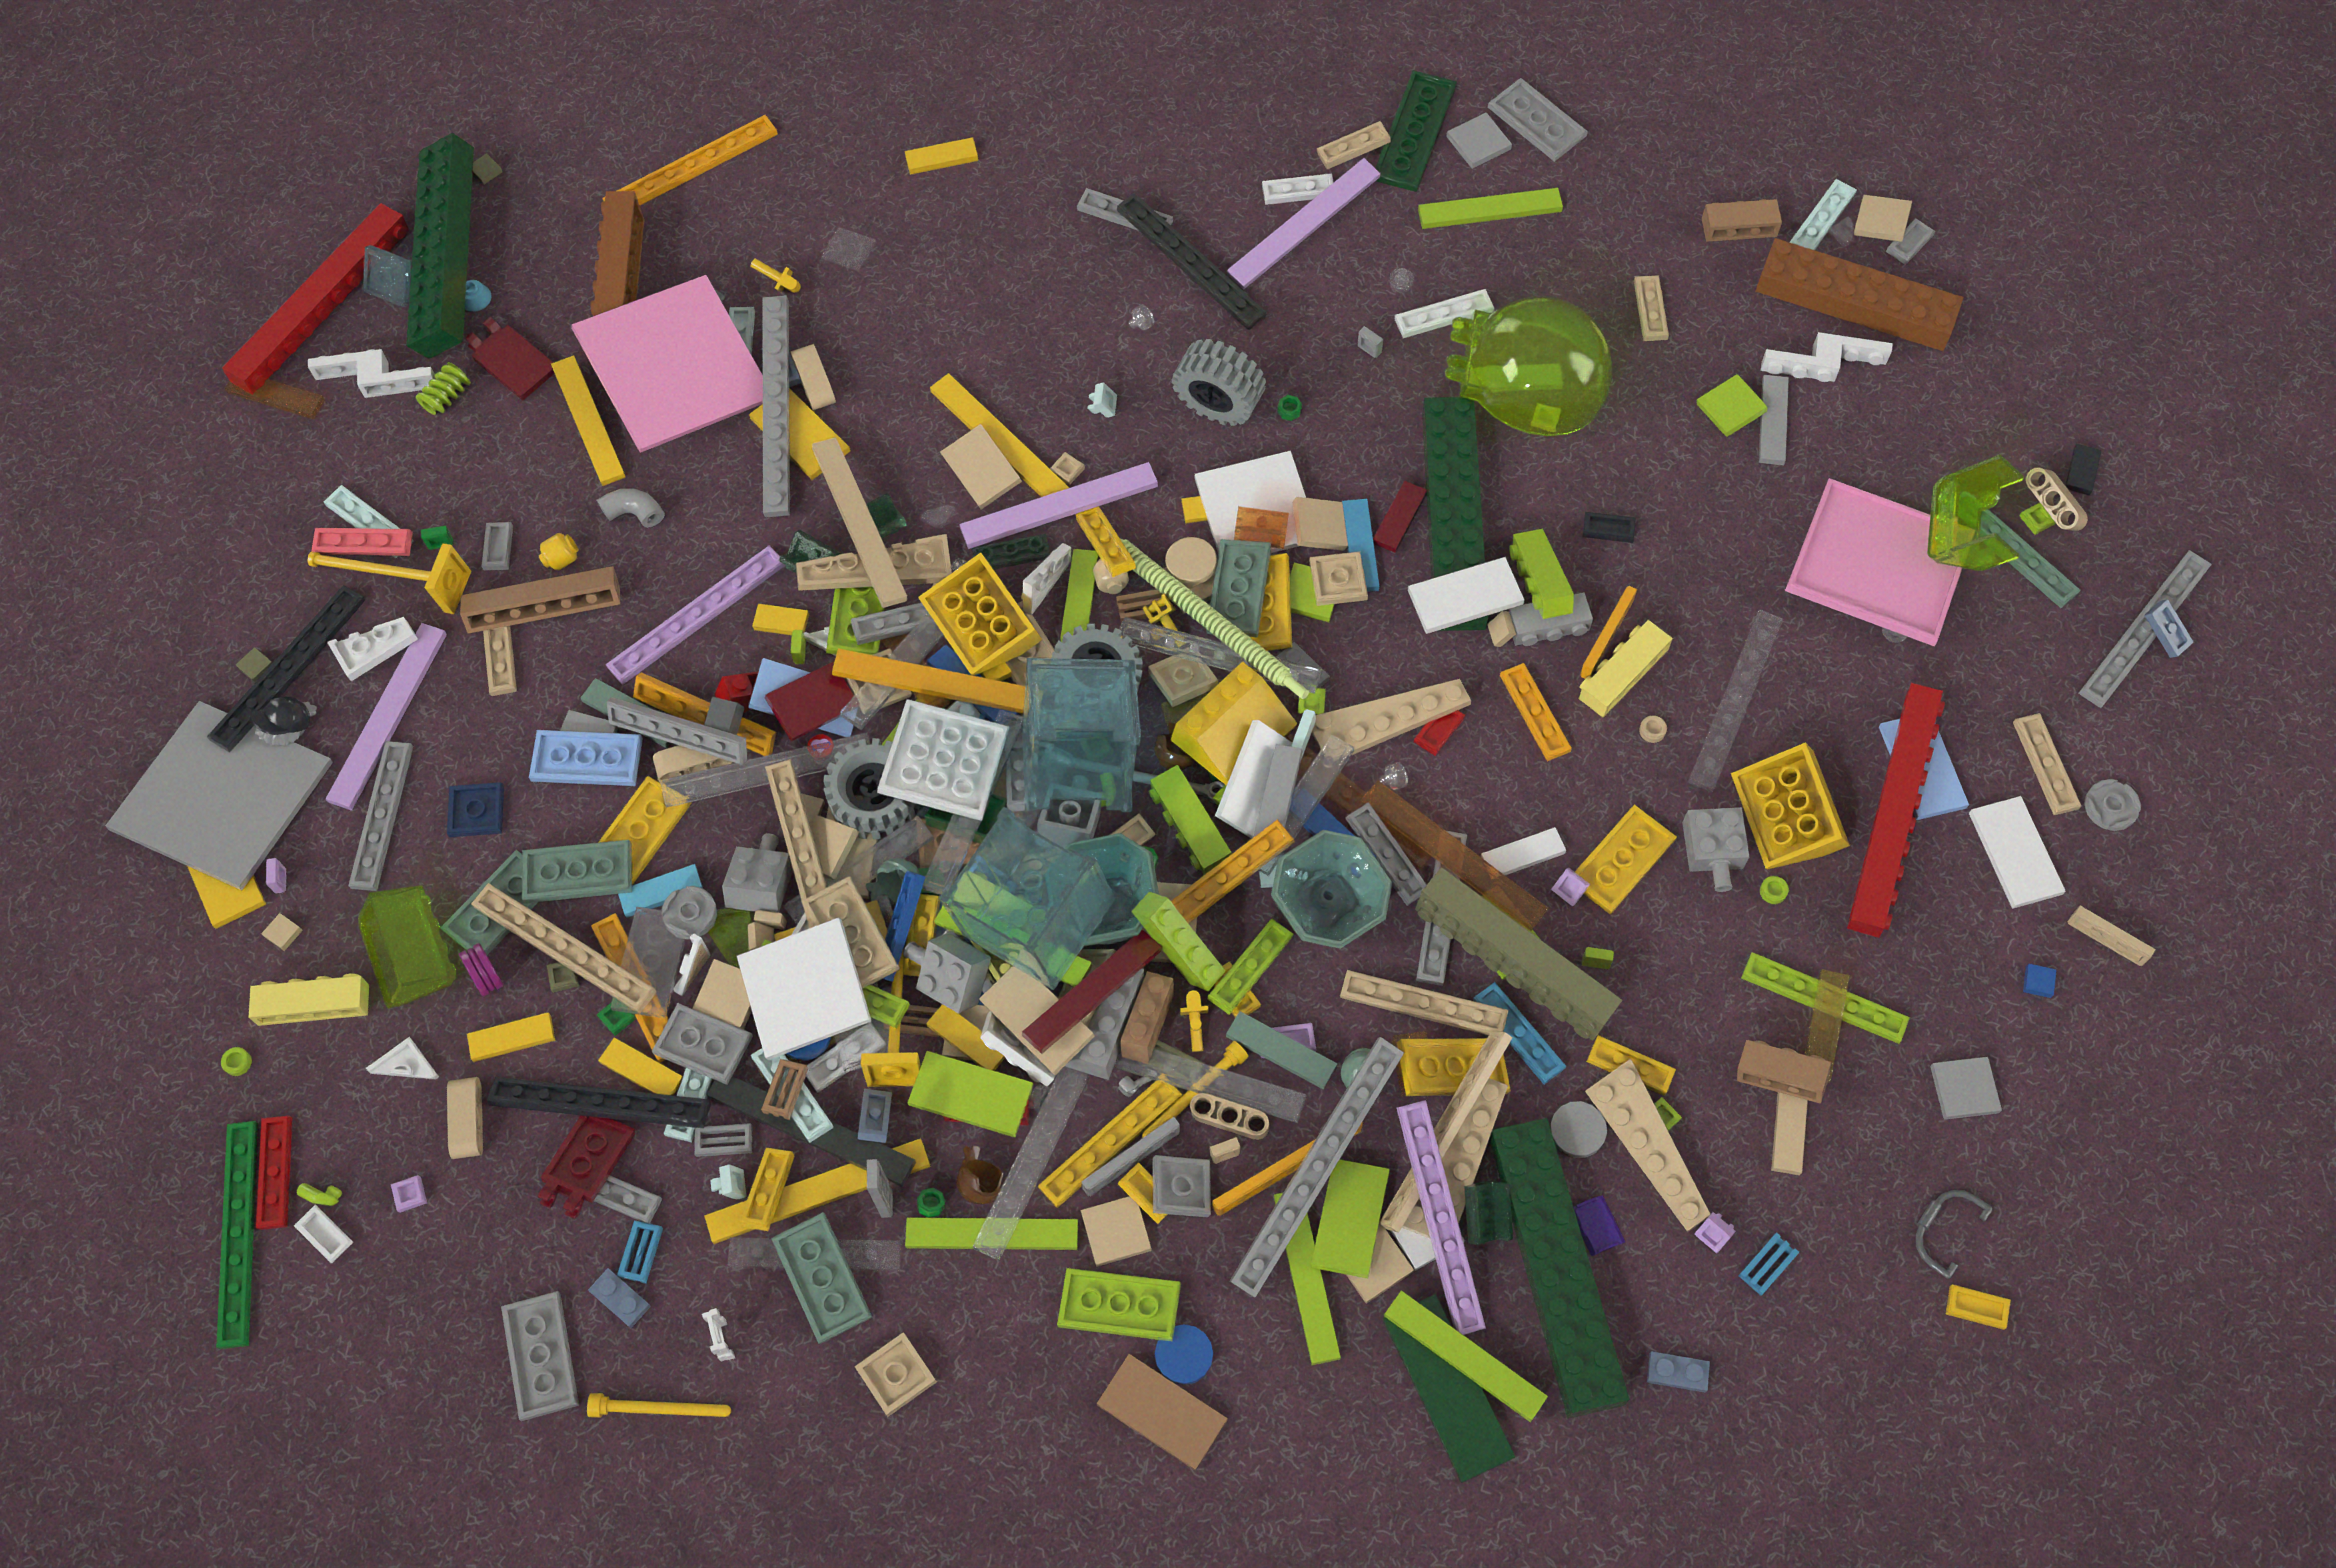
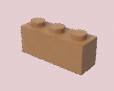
M1777 199L1706 204L1702 216L1706 242L1777 237L1782 224Z
M1147 971L1121 1038L1122 1057L1149 1064L1174 997L1173 978Z
M1746 1040L1738 1066L1737 1081L1821 1104L1830 1075L1831 1062L1826 1061L1820 1056L1799 1054L1790 1048L1780 1049L1772 1047L1763 1041L1753 1042Z

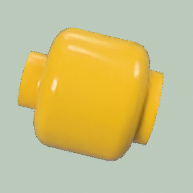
M557 533L540 544L541 554L539 558L546 568L552 567L559 571L577 559L576 552L579 549L571 536Z

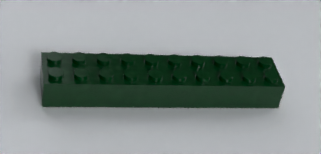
M454 133L440 138L437 142L423 148L419 152L406 346L428 359L463 342L474 147Z
M1474 397L1424 398L1422 423L1431 579L1485 563ZM1488 615L1437 631L1485 630Z
M1544 1118L1494 1129L1489 1137L1491 1149L1567 1419L1625 1406L1630 1399L1548 1119Z

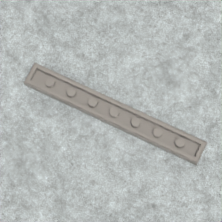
M2189 550L2078 694L2102 708L2157 636L2144 615L2159 601L2167 599L2176 611L2212 564Z

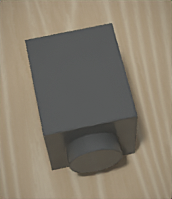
M712 697L704 725L737 735L745 707L736 702Z

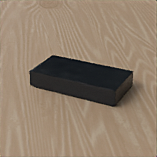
M2081 444L2075 445L2065 485L2068 490L2090 496L2093 491L2102 450Z
M1585 512L1582 537L1633 543L1636 518Z

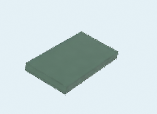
M1221 539L1210 606L1247 636L1258 637L1272 548L1271 542Z
M630 840L522 850V900L524 903L632 892V843Z
M515 850L440 927L443 932L466 951L469 948H473V945L476 943H480L488 955L510 932V930L471 905L488 883L530 910L538 903H524L522 900V854L518 850Z
M824 1212L771 1238L818 1344L873 1318Z

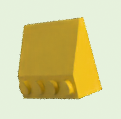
M982 553L976 555L918 597L972 676L1022 655L1043 640Z
M1241 662L1176 723L1171 741L1227 786L1252 720L1261 721L1283 737H1286L1296 727L1297 722L1263 677L1247 664Z
M1806 742L1731 773L1766 869L1826 856L1850 846L1815 753Z

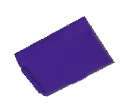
M1603 1195L1573 1207L1582 1238L1591 1256L1625 1243Z

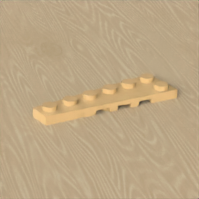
M947 534L917 539L915 543L905 545L901 543L892 544L890 548H886L902 585L939 583L952 573ZM851 552L836 557L830 556L796 563L798 590L873 586L859 554Z
M1457 679L1316 715L1312 734L1327 765L1469 706L1471 705V699L1461 680Z
M1629 1059L1585 1092L1686 1231L1689 1232L1705 1221L1711 1214L1635 1065Z
M1490 1078L1441 1159L1458 1223L1508 1085ZM1419 1197L1402 1228L1430 1238Z

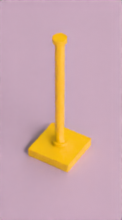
M442 544L431 571L324 556L314 551L308 555V564L312 567L323 565L427 581L424 588L445 613L450 614L455 613L471 574V570L452 545Z
M905 944L898 964L900 969L896 971L891 987V994L902 998ZM901 1022L897 1028L889 1025L888 1053H861V1067L867 1087L914 1086L921 1064L918 1053H899Z

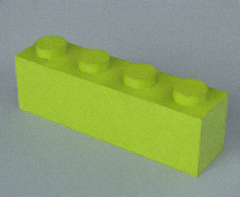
M1538 529L1513 534V545H1510L1509 548L1512 560L1517 562L1519 576H1523L1525 579L1524 583L1527 593L1532 594L1534 609L1539 610L1543 619L1572 614L1574 593L1544 530Z
M1178 765L1150 780L1151 790H1149L1151 798L1156 805L1159 803L1165 810L1162 812L1166 823L1169 827L1174 825L1178 832L1175 834L1176 839L1182 848H1188L1191 853L1189 860L1196 871L1200 869L1205 875L1232 854Z
M1149 891L1131 911L1151 937L1162 946L1163 952L1189 984L1209 991L1225 973L1221 964L1167 897Z

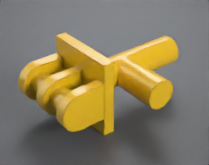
M756 258L752 261V268L778 282L775 286L777 291L782 293L784 288L796 293L800 290L801 285L796 279L791 277L793 272L786 267L782 274Z
M1163 594L1160 600H1153L1152 605L1149 607L1145 605L1143 607L1151 624L1161 621L1163 627L1150 635L1155 643L1169 635L1179 650L1187 644L1169 616L1176 608L1172 605L1166 594ZM1166 605L1167 609L1163 611L1161 607ZM1157 611L1158 615L1154 617L1152 613Z
M1193 990L1188 992L1186 996L1187 1008H1180V1015H1189L1192 1052L1203 1051L1200 1014L1208 1013V1006H1201L1200 994Z

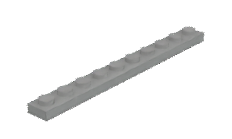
M787 295L763 297V514L765 517L790 515L789 300Z
M1381 1037L1376 1040L1229 1282L1252 1297L1257 1296L1404 1054L1403 1051Z

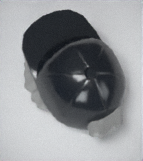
M293 697L274 698L264 708L251 712L250 720L257 728L255 734L259 735V739H264L266 743L271 742V745L287 746L289 742L294 743L299 736H302L305 729L309 726L310 717L316 714L317 707L310 705L309 702H301Z

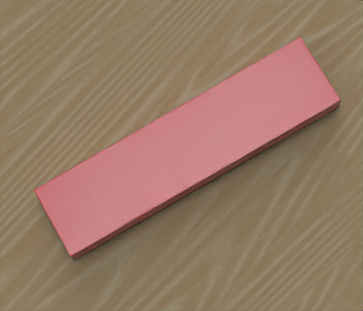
M315 528L312 551L319 552L322 555L410 556L413 532L410 529Z

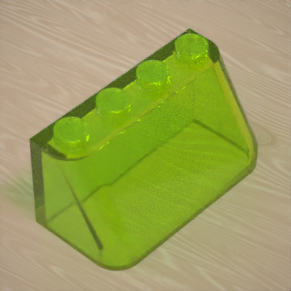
M423 886L370 892L359 914L358 923L387 1008L401 1007L451 986L456 978V970L448 959L447 944L441 939L439 922L437 918L433 917L431 900L425 894Z

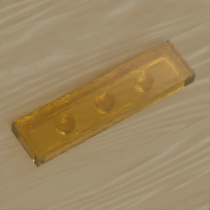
M1822 969L1818 980L1805 1055L1820 1056L1826 1061L1831 1062L1830 1075L1827 1082L1829 1084L1832 1077L1850 975Z

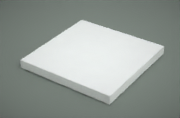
M1291 451L1195 474L1197 488L1218 553L1221 539L1271 542V553L1298 547L1292 502L1296 497L1306 498Z
M907 699L877 793L982 821L1009 726Z
M840 918L737 956L763 1052L768 1060L872 1021Z

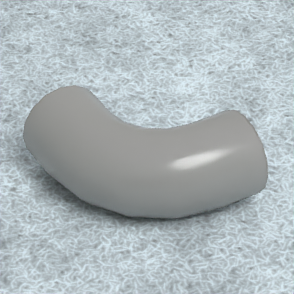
M635 488L618 489L596 500L609 521L624 513H632L638 517L644 527L648 528L660 523L665 516L660 505L648 493Z

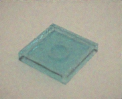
M372 245L365 247L363 292L401 307L408 306L411 261Z

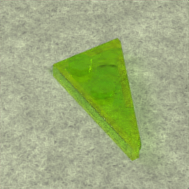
M732 908L717 910L715 924L707 933L728 964L740 969L737 956L750 951L748 924L752 923L751 911Z

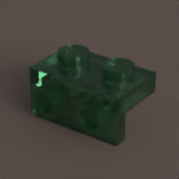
M886 493L866 504L881 539L907 526L902 514L894 507L889 494Z
M798 530L794 533L788 553L781 555L779 562L786 565L788 570L796 572V563L830 556L836 557L841 555V553L802 530Z
M1488 1180L1464 1186L1468 1244L1478 1245L1493 1240H1513L1509 1183Z

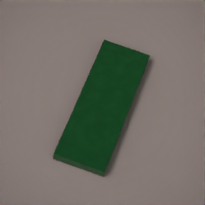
M1412 71L1388 133L1391 142L1384 145L1375 167L1380 173V177L1376 182L1417 192L1454 94L1457 81Z
M1436 1294L1418 1302L1450 1325ZM1384 1317L1383 1322L1460 1482L1464 1483L1513 1460L1515 1455L1481 1386Z

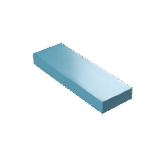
M693 864L633 885L631 893H621L618 895L627 918L663 905L665 899L677 889L681 890L687 886L703 888L697 867Z

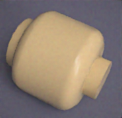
M1101 558L1094 565L1095 581L1098 589L1102 592L1117 594L1128 584L1129 577L1127 572L1112 577Z

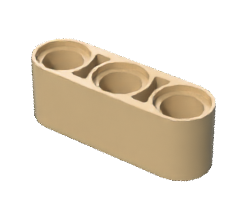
M814 344L791 351L794 365L812 410L836 403Z
M2034 468L2029 471L2026 477L2028 487L2056 524L2066 530L2079 531L2083 529L2088 521L2087 514L2056 473L2043 468ZM2044 474L2045 483L2039 486V477ZM2059 493L2060 502L2054 505L2053 498ZM2071 513H2074L2075 521L2069 525L2068 517Z
M680 745L659 751L653 756L658 781L662 784H669L732 764L731 761Z
M472 1077L450 1080L447 1084L448 1149L451 1159L481 1156L483 1153L482 1087L480 1079Z
M1207 1093L1195 1095L1190 1102L1192 1116L1201 1123L1256 1140L1263 1139L1269 1132L1268 1117L1260 1110ZM1198 1103H1209L1211 1105L1210 1111L1207 1114L1197 1113L1195 1109ZM1233 1110L1238 1114V1117L1234 1122L1227 1123L1222 1119L1224 1112ZM1253 1119H1261L1265 1126L1261 1131L1256 1132L1249 1128V1123Z

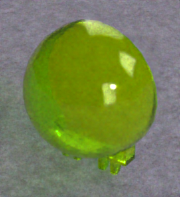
M1547 296L1525 297L1505 304L1492 314L1475 309L1471 319L1456 317L1452 320V328L1454 330L1450 333L1451 339L1465 344L1466 349L1465 356L1453 354L1447 357V365H1449L1445 369L1447 379L1461 382L1460 397L1478 401L1493 417L1506 425L1528 434L1542 436L1566 435L1578 431L1592 422L1605 404L1612 381L1611 351L1604 333L1595 320L1576 305L1559 298Z

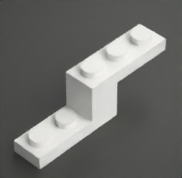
M1818 332L1813 344L1812 356L1766 349L1761 363V371H1767L1775 375H1793L1796 378H1813L1821 382H1834L1840 369L1841 358L1847 361L1869 362L1872 365H1886L1892 352V343Z
M381 349L308 359V368L315 380L357 375V385L365 398L419 391L424 386H429L428 383L431 379H435V374L431 367H418L411 370L389 372L388 361Z

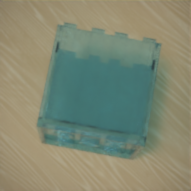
M1027 658L1022 722L1024 811L1050 809V799L1106 800L1107 810L1132 812V784L1137 745H1140L1141 739L1135 661Z
M1003 807L997 815L999 818L950 889L948 891L945 890L939 899L964 937L1054 990L1115 898L1097 860L1089 855L1085 857L1074 850L1070 852L1028 828L1025 822L1015 817L1011 810Z

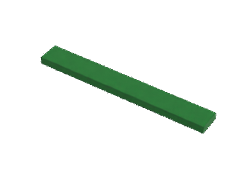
M256 1121L227 1124L216 1344L218 1349L249 1346L258 1123Z

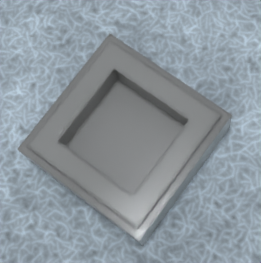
M1364 326L1359 331L1358 347L1374 358H1377L1382 353L1383 339Z

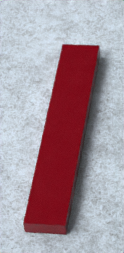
M1141 930L1138 936L1130 939L1024 1029L1022 1037L1043 1054L1162 952V946L1144 930Z

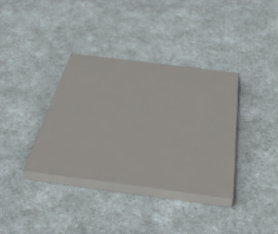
M199 701L105 826L108 830L243 890L333 762L329 757L297 743L289 742L287 746L271 745V742L266 743L264 739H259V735L255 734L257 729L255 726L251 728L231 752H228L211 742L207 737L227 713Z

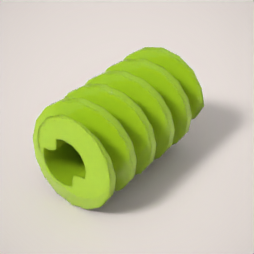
M450 362L447 363L448 365L442 366L441 372L435 374V379L429 381V386L422 388V393L416 395L418 403L432 415H436V411L446 412L442 404L451 406L452 403L448 397L457 399L458 395L455 393V390L464 392L461 383L467 386L471 384L466 374Z

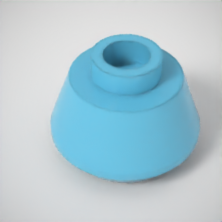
M477 280L466 281L465 310L480 311L484 309L491 301L489 288Z

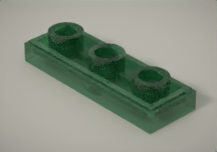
M1046 533L972 548L973 557L982 553L994 570L1045 560L1050 555Z

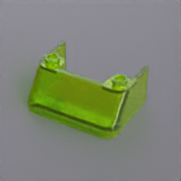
M2001 454L1946 475L1935 483L1932 490L1927 554L1936 563L1983 571L2019 558V553L1995 532L1980 538L1982 511L1992 508L1997 504L2001 488L2022 481L2024 477Z

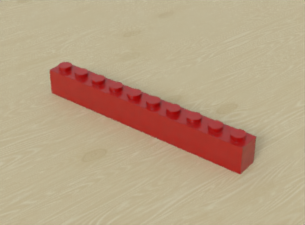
M380 203L222 367L229 381L251 395L261 388L265 381L281 367L283 362L297 350L307 337L311 336L322 321L328 318L329 314L360 284V281L391 251L394 245L405 237L409 228L403 215Z
M1911 683L1906 693L1847 929L1878 938L1884 929L1889 930L1893 916L1888 914L1890 905H1895L1899 890L1894 889L1896 881H1901L1905 867L1900 865L1902 857H1907L1911 843L1906 841L1908 833H1913L1916 818L1912 817L1914 809H1919L1922 794H1918L1919 786L1925 785L1928 771L1924 770L1925 762L1930 763L1934 750L1933 747H1929L1931 739L1935 740L1937 737L1939 724H1935L1936 717H1941L1945 702L1941 701L1943 693L1941 690Z

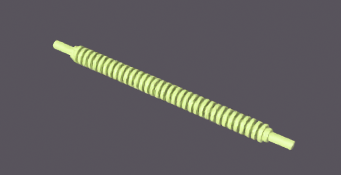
M1120 539L1135 561L1136 568L1133 571L1162 594H1166L1169 600L1183 609L1184 612L1234 650L1274 684L1288 687L1301 699H1305L1308 696L1309 691L1292 678L1290 669L1204 602L1194 592L1185 587L1175 577L1171 576L1170 573L1126 539Z

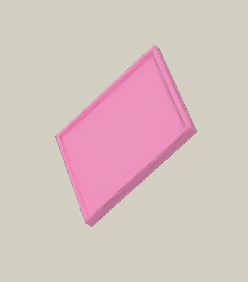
M707 275L572 324L574 334L640 453L763 404V375Z
M1829 478L1785 591L1935 646L1975 531Z

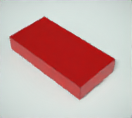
M1457 710L1426 723L1414 738V743L1436 756L1465 719V714Z

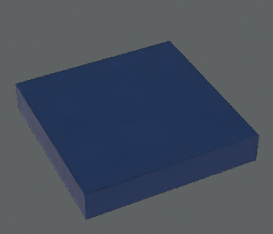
M503 783L449 786L448 837L502 834Z

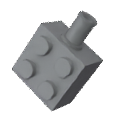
M1075 776L1071 788L1055 784L1049 785L1037 824L1036 844L1064 849L1069 843L1094 838L1100 817L1102 794L1086 791L1089 786L1087 778Z
M1742 807L1688 810L1682 824L1689 871L1712 870L1715 891L1725 892L1731 890L1732 884L1729 870L1743 869L1749 859Z
M770 833L764 834L759 849L736 846L722 885L725 908L779 913L791 878L789 853L775 851L779 843L777 836Z
M949 933L929 940L926 949L913 941L907 944L903 953L904 957L921 965L916 986L917 990L957 1013L978 1005L991 959L990 956Z

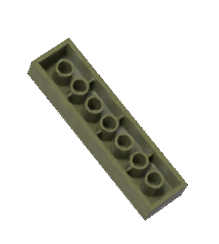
M1442 867L1422 890L1415 910L1418 911V915L1424 921L1433 922L1440 928L1443 935L1450 939H1456L1462 944L1466 952L1471 955L1476 954L1483 959L1485 965L1492 971H1501L1506 975L1507 981L1512 986L1522 988L1529 994L1532 1001L1539 1005H1545L1558 1020L1568 1022L1574 1027L1575 1032L1585 1039L1590 1038L1593 1041L1622 1002V999Z

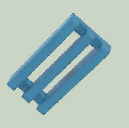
M634 1220L617 1276L619 1278L640 1281L646 1284L663 1231L662 1226ZM641 1228L644 1229V1232L630 1273L627 1272V1269L638 1237L639 1230ZM654 1231L641 1270V1274L639 1275V1267L644 1255V1251L649 1239L650 1232Z
M1777 1232L1739 1275L1742 1280L1761 1296L1799 1253L1796 1249L1793 1250L1787 1241L1784 1242ZM1776 1243L1779 1246L1778 1250L1757 1274L1750 1278L1748 1276L1749 1272ZM1784 1251L1788 1253L1787 1258L1762 1286L1758 1285L1757 1282Z

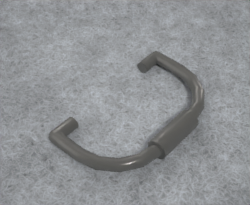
M1950 1190L1942 1193L1935 1201L1932 1200L1917 1223L1919 1227L1915 1235L1916 1248L1922 1260L1947 1279L1953 1276L1958 1265L1952 1262L1946 1270L1936 1263L1924 1248L1923 1235L1941 1209V1204L1952 1197H1963L1984 1209L1979 1218L1983 1221L1987 1220L1992 1212V1206L1965 1190Z

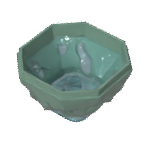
M1322 830L1278 858L1271 897L1302 941L1341 949L1386 919L1392 881L1361 837ZM1323 894H1329L1333 899L1326 900Z
M1121 833L1067 844L1045 874L1053 926L1084 946L1113 944L1138 936L1144 927L1131 911L1149 891L1159 895L1152 852Z

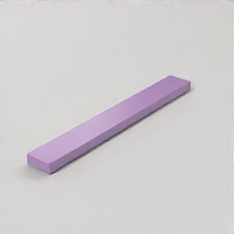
M1363 158L1227 270V274L1244 290L1380 177V173Z
M1148 462L959 525L966 545L970 549L1158 487V482Z
M770 545L609 661L606 664L607 668L622 685L786 566L785 561Z
M421 623L415 634L418 640L411 643L328 793L326 797L328 803L349 810L354 808L382 756L385 741H390L447 635L444 630Z
M1426 1100L1397 1107L1453 1327L1462 1335L1485 1329Z

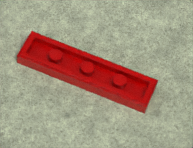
M291 1116L261 1118L256 1228L258 1230L283 1228L288 1225L292 1138Z

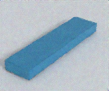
M1367 499L1342 501L1348 553H1361L1367 592L1379 591Z
M1495 982L1473 998L1474 1002L1509 1010L1504 1032L1513 1037L1509 1044L1543 1084H1546L1566 1068L1562 1060Z

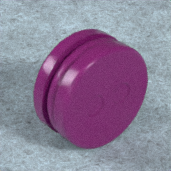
M480 943L473 945V948H469L467 952L463 950L459 953L465 968L483 997L489 995V991H494L495 987L497 990L503 987L501 979Z

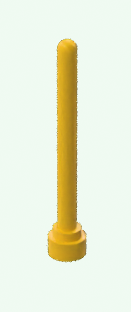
M1233 1041L1225 1048L1224 1058L1143 1132L1142 1138L1172 1117L1176 1118L1190 1105L1195 1095L1203 1093L1232 1065L1236 1066L1237 1064L1241 1065L1249 1057L1247 1052L1236 1041Z
M590 1393L587 1415L588 1417L601 1418L602 1415H607L608 1412L727 1417L731 1413V1408L728 1405L609 1400V1397H605L603 1393Z

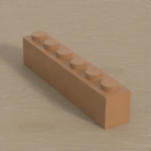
M606 567L461 595L460 615L467 633L479 632L619 605L620 586L614 567Z

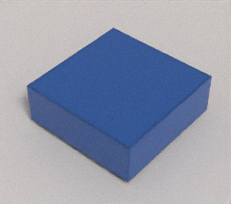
M2028 964L2025 968L2023 992L2051 998L2054 995L2056 969Z

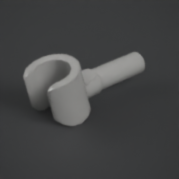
M1155 1071L1138 1078L1136 1081H1133L1129 1076H1125L1119 1082L1120 1086L1118 1089L1125 1096L1130 1097L1139 1087L1158 1076Z

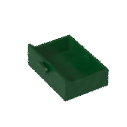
M990 793L982 821L932 807L929 808L924 817L928 826L991 848L1007 812V799Z

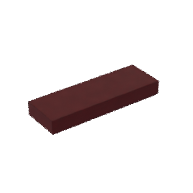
M1407 481L1403 482L1373 538V544L1396 553L1427 494L1426 489Z

